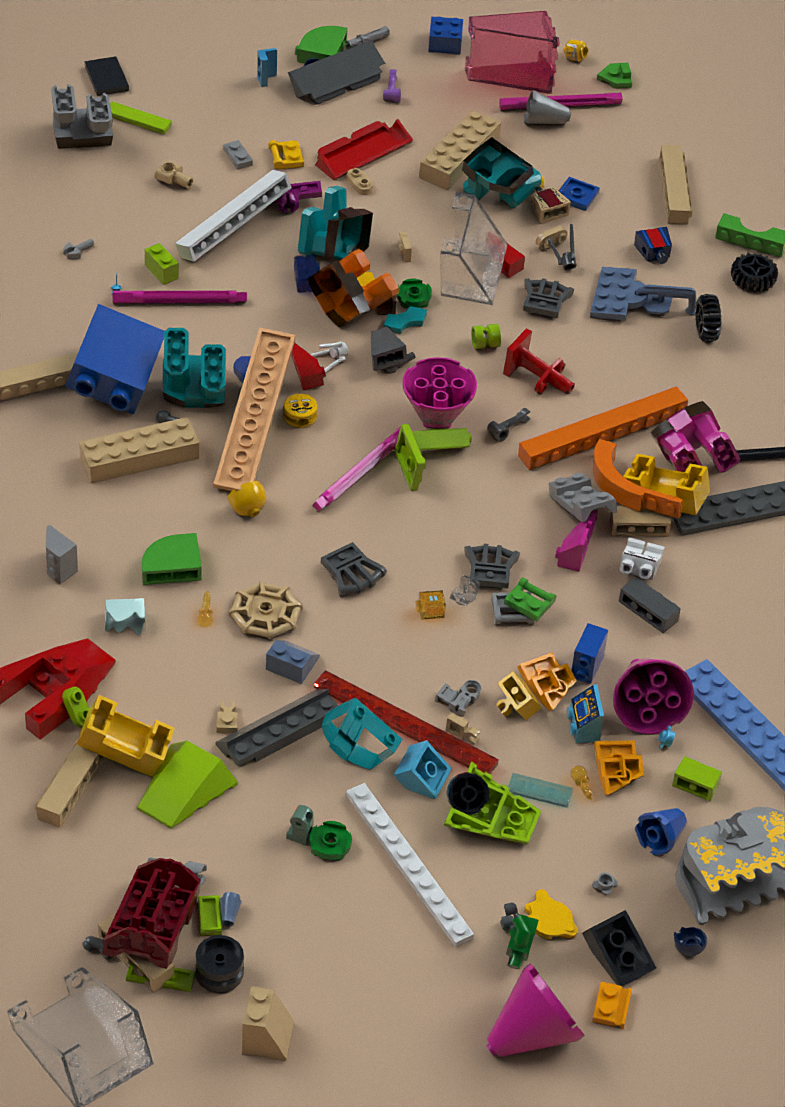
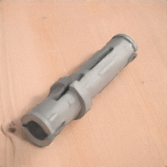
M384 26L367 34H359L356 38L345 41V47L350 49L371 40L372 42L389 36L390 30L387 26Z

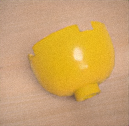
M259 481L244 483L240 485V490L236 492L234 489L229 493L227 500L237 514L242 516H257L267 500L266 491Z

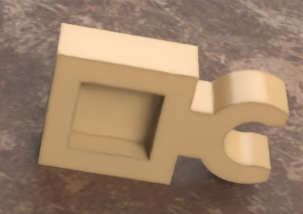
M406 231L399 232V255H402L404 262H411L412 247L409 237H407Z
M221 701V712H217V733H234L237 731L238 712H235V701H232V706L230 707L224 706V701Z
M453 713L447 717V732L461 740L466 738L468 742L474 745L479 741L477 736L480 734V731L477 728L469 727V722Z

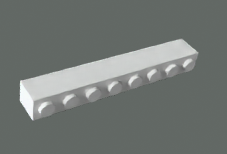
M276 170L270 171L178 240L175 244L180 257L193 262L291 189L287 173Z

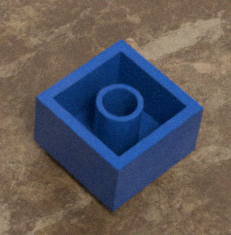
M431 16L428 52L461 54L463 19Z

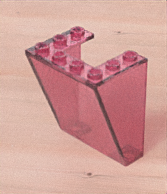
M547 11L469 17L468 31L472 41L470 58L466 56L465 72L468 81L552 94V87L555 86V60H558L557 47H559L560 42L559 37H556L555 27H552V20L548 16Z

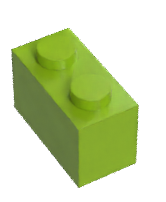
M160 243L144 249L145 266L163 285L179 279V263Z
M684 756L674 774L672 786L711 801L720 785L722 771Z

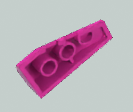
M599 509L591 511L586 522L580 521L563 540L562 546L557 547L555 558H558V567L580 572Z

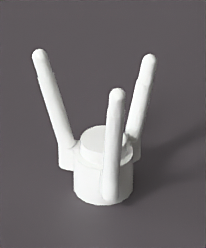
M342 341L322 344L318 347L330 349L311 354L313 357L330 353L332 358L337 359L324 368L326 373L338 363L346 360L345 356L348 355V347Z

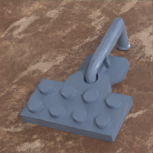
M602 267L590 311V318L626 320L628 309L642 307L651 314H665L670 310L672 298L688 299L686 312L694 315L696 311V291L690 287L645 285L642 282L635 281L637 269Z

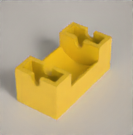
M637 454L631 463L632 468H628L623 476L641 487L683 499L681 513L697 515L710 493L708 467L689 464L685 472L656 467L655 457Z
M98 695L87 713L76 745L153 777L165 759L168 744L172 739L175 728L158 720L152 726H149L115 711L117 702Z

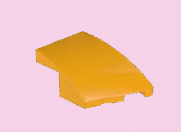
M553 652L521 663L517 667L530 690L549 711L555 709L557 704L577 681L568 663L560 666Z
M635 740L594 742L598 774L605 795L619 790L644 775L642 755H637Z

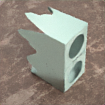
M144 598L106 600L105 631L114 627L120 633L126 627H130L137 635H140L145 622Z

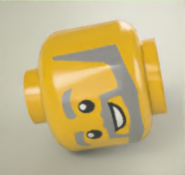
M571 39L564 46L563 51L568 60L581 62L588 56L589 49L584 41Z

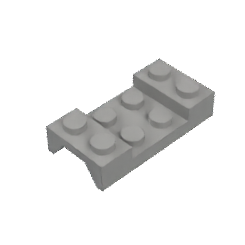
M575 473L570 477L557 478L555 481L549 482L550 497L581 522H586L591 511L606 507L612 513H617L616 498L608 492H598L591 486V479L583 473Z

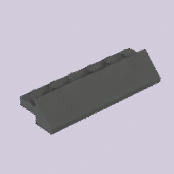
M316 689L216 741L215 745L227 758L231 757L238 766L252 759L257 762L322 728L321 725L325 714L339 705L329 695V689Z

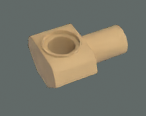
M166 160L155 172V178L172 185L176 183L188 189L192 186L194 180L193 177L182 173V166Z

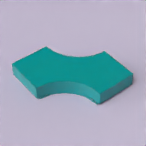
M410 306L403 313L388 314L384 327H388L392 332L401 334L408 327L423 326L427 309Z

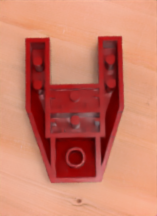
M87 638L57 646L0 667V704L28 684L42 694L45 699L25 712L26 729L41 740L70 718L63 702V692L68 688L78 687L87 702L92 693L94 694L98 689L97 686L101 680H104L112 669L116 660Z

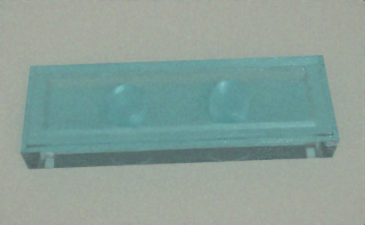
M516 773L512 774L508 787L510 788L509 791L514 795L568 808L573 793V788Z

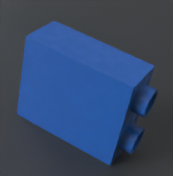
M98 304L65 387L74 390L83 397H92L109 404L115 410L135 414L163 343L164 330Z

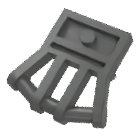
M542 278V280L525 279L524 287L527 291L523 311L558 318L562 303L567 298L572 297L574 288L566 287L560 284L559 281H547L545 278ZM532 287H539L538 292H533ZM545 288L551 289L550 295L543 294ZM557 290L562 292L559 297L555 296Z
M353 542L321 557V564L331 573L332 578L336 580L339 596H345L346 593L352 592L361 593L364 591V588L375 586L376 581L387 573L384 566L367 558ZM362 565L375 572L371 575ZM355 569L364 580L360 581L351 570ZM344 574L353 585L344 586L341 575Z
M485 543L476 547H464L465 556L471 564L469 585L508 589L510 569L518 561L520 552L516 550L513 552L503 548L502 545L495 547L488 546L489 544ZM483 553L482 562L476 560L475 554ZM488 554H496L495 563H487ZM501 555L509 558L506 564H500Z

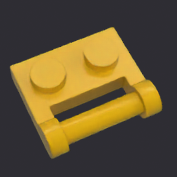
M298 140L285 142L269 141L268 147L273 155L275 169L304 167ZM282 150L284 160L280 159L278 151Z

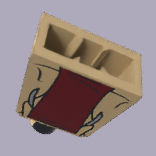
M540 186L534 188L531 207L541 224L569 215L571 202L557 189L551 187L543 190Z

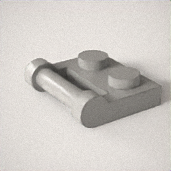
M492 593L494 625L508 622L534 624V620L524 614L501 615V613L518 611L504 604V599L509 593Z

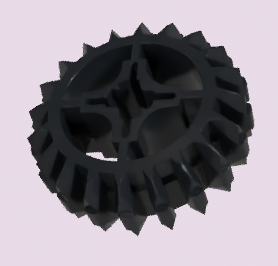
M755 252L754 254H741L740 257H736L732 264V281L735 282V285L740 286L741 289L745 288L747 291H768L777 281V264L773 263L772 259H768V256L756 255Z
M714 294L700 295L695 307L697 333L702 342L717 341L721 334L722 323L719 299Z

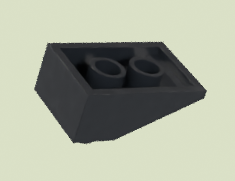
M626 910L582 933L591 952L616 985L624 986L656 969Z

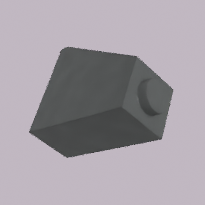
M388 327L371 331V353L374 371L407 361L406 345Z

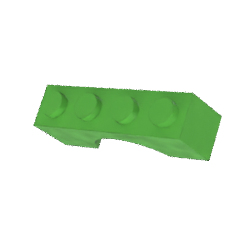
M723 213L717 225L715 239L778 257L783 255L785 250V230L772 227L763 232L752 231L742 225L739 217Z

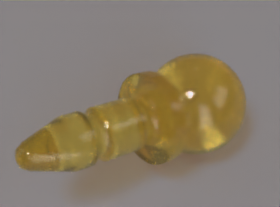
M206 591L203 596L202 608L199 609L200 614L197 617V622L202 627H208L213 623L211 615L213 610L210 609L211 596L209 591Z
M580 765L573 767L570 773L571 778L576 781V786L581 787L584 795L589 800H592V791L588 784L589 777L587 776L586 769Z

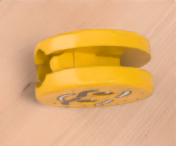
M294 394L285 400L283 417L289 425L304 428L315 423L318 414V404L313 397L307 394Z

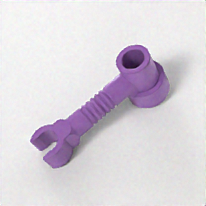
M390 69L388 90L383 91V100L400 102L401 89H395L397 70Z

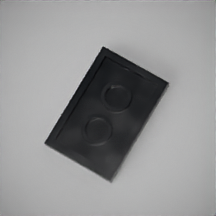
M117 56L84 61L86 71L97 96L103 95V93L112 94L129 91L128 82Z

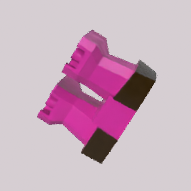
M704 401L684 407L650 432L666 460H671L676 471L685 472L689 464L702 466L695 452L701 446L706 450L720 473L726 472L738 464L740 460L731 439L725 432L719 431L721 428L713 411Z

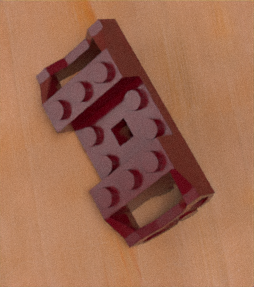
M158 858L139 865L103 940L102 955L114 957L121 953H128L139 957H146L156 967L167 969L177 952L179 935L183 925L189 924L200 891L201 879L181 862L173 859Z

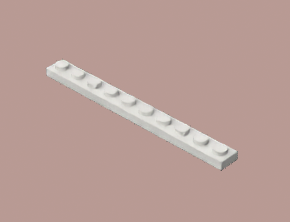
M363 783L347 790V798L454 947L474 939L472 930L366 784Z

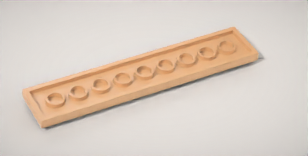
M259 327L214 480V488L227 491L235 489L237 492L241 489L240 485L255 481L294 346V334Z

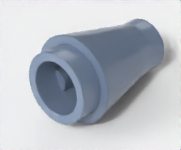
M226 892L220 898L221 923L225 926L234 925L242 903L240 895L237 893Z

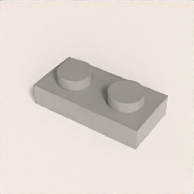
M239 140L223 144V150L237 170L253 165L252 158Z

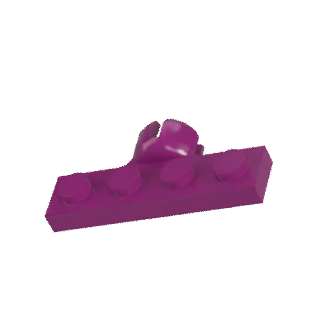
M321 181L290 184L291 189L272 203H278L279 210L283 213L288 214L287 208H291V213H294L299 208V200L322 197Z

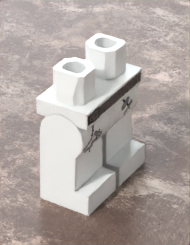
M628 538L626 548L622 554L619 571L624 574H632L643 579L653 580L661 565L665 547L647 543L643 554L646 542Z

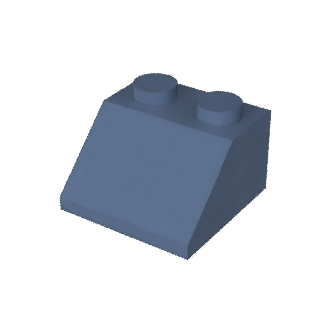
M275 640L266 653V670L302 684L320 658V654L285 640Z

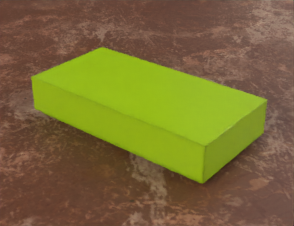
M220 895L198 896L200 936L222 935Z

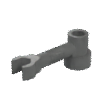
M523 408L516 416L500 424L495 421L490 422L487 429L498 441H504L509 435L507 428L518 422L529 421L531 418L527 414L530 411L527 408Z

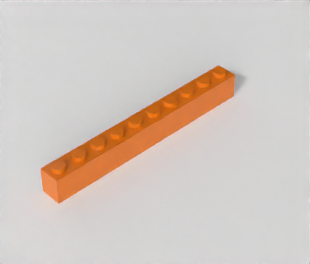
M677 386L520 442L518 457L529 470L541 467L583 450H588L596 446L599 439L611 441L663 422L684 407H687L688 399Z

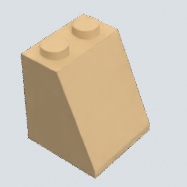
M251 986L243 1020L242 1054L286 1061L294 1020L274 990Z

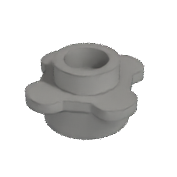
M601 873L597 881H593L592 886L594 889L602 891L603 894L609 895L613 887H617L618 882L611 874Z

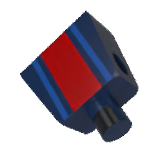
M667 227L636 231L634 246L646 261L657 260L659 264H664L668 261L672 243Z

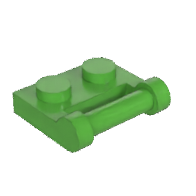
M522 577L518 585L506 596L504 604L537 622L553 605L557 595L545 592ZM524 590L533 593L534 595L544 599L545 601H540L539 599L524 592Z

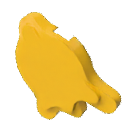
M537 890L535 901L525 905V912L529 914L528 917L539 920L535 933L549 940H552V937L561 936V938H574L577 935L578 928L574 923L570 909L563 903L550 898L546 890Z

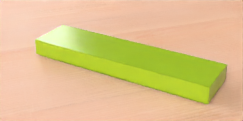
M113 101L110 103L112 118L164 135L172 126V120Z

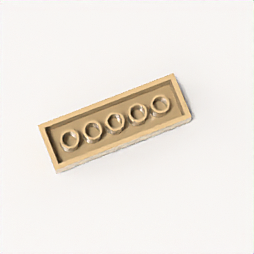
M472 110L420 162L419 178L449 190L465 174L462 171L464 159L489 138L493 137L495 140L500 138L501 122Z
M188 417L79 441L80 459L90 483L199 459L200 442Z

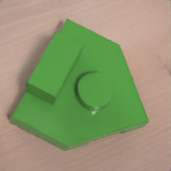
M628 62L610 63L597 74L598 80L606 81L614 88L632 87L631 70Z

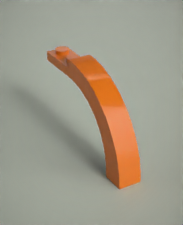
M602 439L598 440L594 449L592 471L595 482L603 492H608L621 505L639 512L644 508L674 518L681 516L683 499L641 487L624 478L613 465L617 444Z

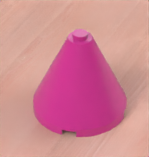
M531 963L523 968L487 1037L489 1043L486 1047L493 1056L498 1054L499 1057L567 1044L579 1041L585 1036L577 1025L572 1028L576 1022L543 978L538 975V971Z

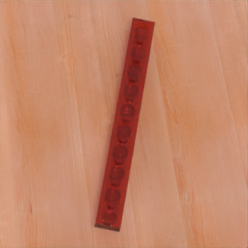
M326 670L314 682L315 689H329V695L342 703L356 697L390 728L417 742L427 740L437 752L468 768L472 761L481 772L491 774L498 765L499 759Z

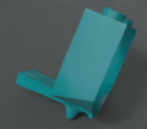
M356 697L326 713L321 725L324 736L330 744L329 747L339 757L367 769H373L393 755L403 740ZM347 713L340 727H336L332 720ZM366 728L388 749L376 754L356 743L363 729Z

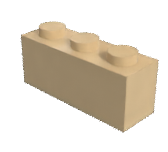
M617 506V513L611 512L610 514L612 536H669L671 521L668 515L644 508L639 512L626 506Z

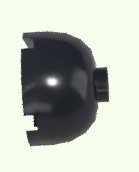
M469 772L460 773L453 777L446 791L448 802L452 808L467 815L480 812L484 805L487 804L490 793L488 784L483 778Z

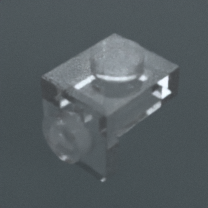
M463 575L459 586L451 591L449 599L454 600L458 605H469L476 599L480 582Z

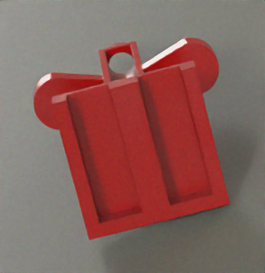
M526 328L507 348L503 374L510 377L518 367H524L540 377L534 388L536 393L542 394L546 390L547 382L564 393H571L575 383L560 374L563 372L566 364L559 358L549 366L531 353L529 347L532 331Z

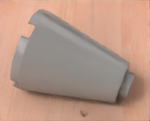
M532 90L526 104L528 114L524 113V123L565 124L566 121H570L571 112H569L568 107L537 91Z

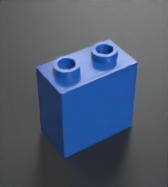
M587 623L574 651L571 671L576 679L592 683L604 658L608 636L607 629Z

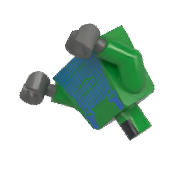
M511 902L504 904L506 916L501 917L500 924L502 929L510 928L509 934L511 938L506 955L510 957L507 966L513 969H520L522 960L527 961L539 920L518 914L516 904Z

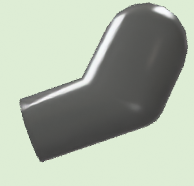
M91 935L86 937L82 946L88 951L96 948L102 954L103 939ZM103 955V957H104L106 960H109V959L112 958V957H110V956Z

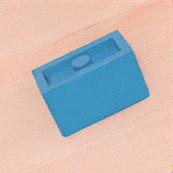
M276 48L257 50V78L260 86L264 87L268 86V77L277 76Z

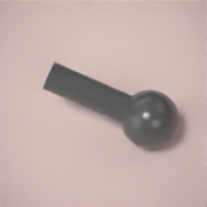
M411 352L407 354L406 362L384 368L383 370L386 373H395L398 367L415 359L416 356Z
M166 410L159 411L156 416V420L159 423L181 419L171 416Z

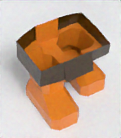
M360 249L351 252L340 261L335 260L307 278L311 290L324 313L338 327L352 323L368 311L377 308L398 294L399 287L392 275L388 273L379 276L365 286L360 285L357 278L370 270V262L365 253Z

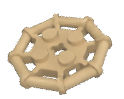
M259 581V584L244 590H238L235 593L236 597L232 608L229 610V616L235 620L243 634L262 636L271 640L277 635L296 629V623L300 612L303 610V605L293 596L289 587H281ZM282 598H286L289 603L283 602ZM242 601L247 602L245 607H240ZM265 607H268V608H269L268 611H265V610H262V609H265ZM286 611H292L290 618L285 616ZM241 615H246L248 622H245ZM254 625L264 626V627H267V629H262V628L253 627V626H254Z

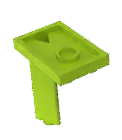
M401 424L394 452L410 491L418 490L419 483L422 482L423 469L426 468V460L422 457L420 450L470 447L472 436L467 431V428L411 431L409 424Z

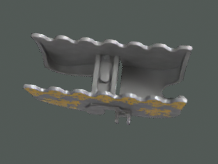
M754 807L747 811L738 812L732 818L726 819V821L723 819L716 821L714 825L698 828L689 835L675 873V880L678 889L691 908L699 925H704L708 922V913H712L718 918H723L726 915L725 907H729L735 912H741L744 907L743 901L748 902L752 906H758L761 902L760 895L765 896L769 900H776L778 897L777 890H782L785 893L784 812L769 807Z

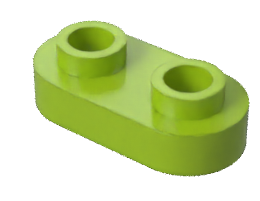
M78 687L68 688L63 692V702L73 724L77 727H83L87 713L90 710Z

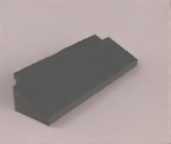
M371 40L290 71L288 75L296 97L309 94L311 100L314 99L316 103H321L344 94L346 86L354 90L379 80L381 77L380 73H382L379 66L386 63Z

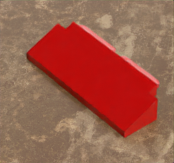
M399 119L395 120L390 128L385 122L375 121L353 132L350 139L342 137L319 148L318 161L315 166L334 181L346 175L351 169L360 168L412 143L413 139Z

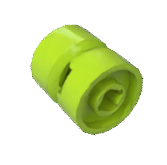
M488 324L486 327L483 325L472 326L471 339L473 348L481 349L485 348L486 345L489 348L500 347L501 332L499 325Z

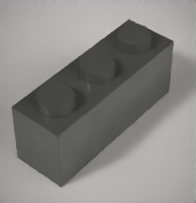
M633 578L621 588L619 602L660 632L665 633L678 622L681 608L639 578Z

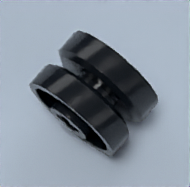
M216 935L204 939L198 945L195 953V972L200 986L207 991L224 993L235 989L241 983L244 975V951L240 943L232 937Z

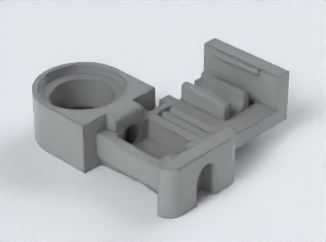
M468 680L460 688L458 694V690L450 689V686L445 683L437 693L435 701L438 702L441 699L449 704V710L463 717L470 702L474 704L479 698L482 687L479 682ZM473 687L477 692L470 693L466 688Z

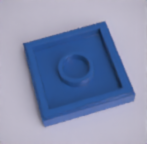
M568 177L559 189V192L571 202L570 206L586 211L598 195L600 187Z

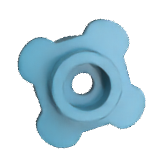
M668 726L666 731L662 730L659 735L658 741L661 742V749L664 746L670 747L674 741L675 732L671 731V726Z

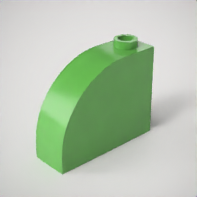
M322 26L307 32L299 46L297 45L295 48L297 62L305 64L307 59L316 58L321 60L342 52L346 44L345 41H347L348 28Z
M197 533L176 534L158 539L146 549L143 555V585L202 580Z

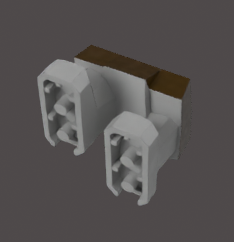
M67 84V89H57V86L54 85L51 88L54 111L53 128L58 149L112 146L113 122L109 96L103 93V97L92 98V94L86 96L87 108L77 109L74 87Z

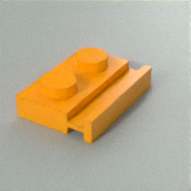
M601 981L592 1022L612 1027L616 1025L620 1026V1029H624L632 988L624 989L620 985Z

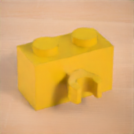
M514 671L497 683L507 697L496 703L499 709L506 706L501 711L504 716H508L512 709L515 708L527 720L542 708L524 681Z

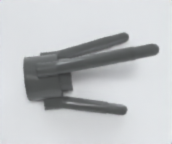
M570 224V252L563 253L562 258L552 239L548 238L558 259V265H563L565 270H571L577 266L574 249L573 224Z

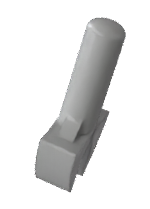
M89 239L76 246L69 242L64 247L63 254H67V259L81 258L80 251L93 246L94 241Z

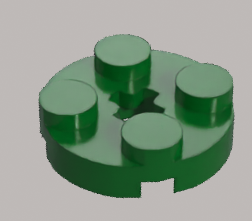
M406 279L400 286L398 285L397 300L404 308H409L410 306L427 307L432 297L431 286L428 283L427 285L423 284V280Z
M325 821L323 825L313 827L310 832L309 845L311 852L314 856L322 859L340 861L351 849L352 835L346 830L344 824L337 821ZM334 838L333 843H329L326 840Z

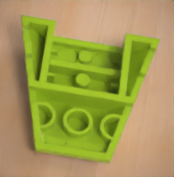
M188 740L170 744L163 763L153 776L137 809L172 829L192 816L193 812L198 808L202 809L207 806L208 802L213 798L222 796L228 788L237 786L238 781L220 758Z
M471 761L467 772L477 774L488 784L489 800L480 812L472 815H467L451 806L444 826L528 845L541 810L521 796L512 794L509 791L510 788L495 782L492 779L493 776L487 772H481L477 769V765Z

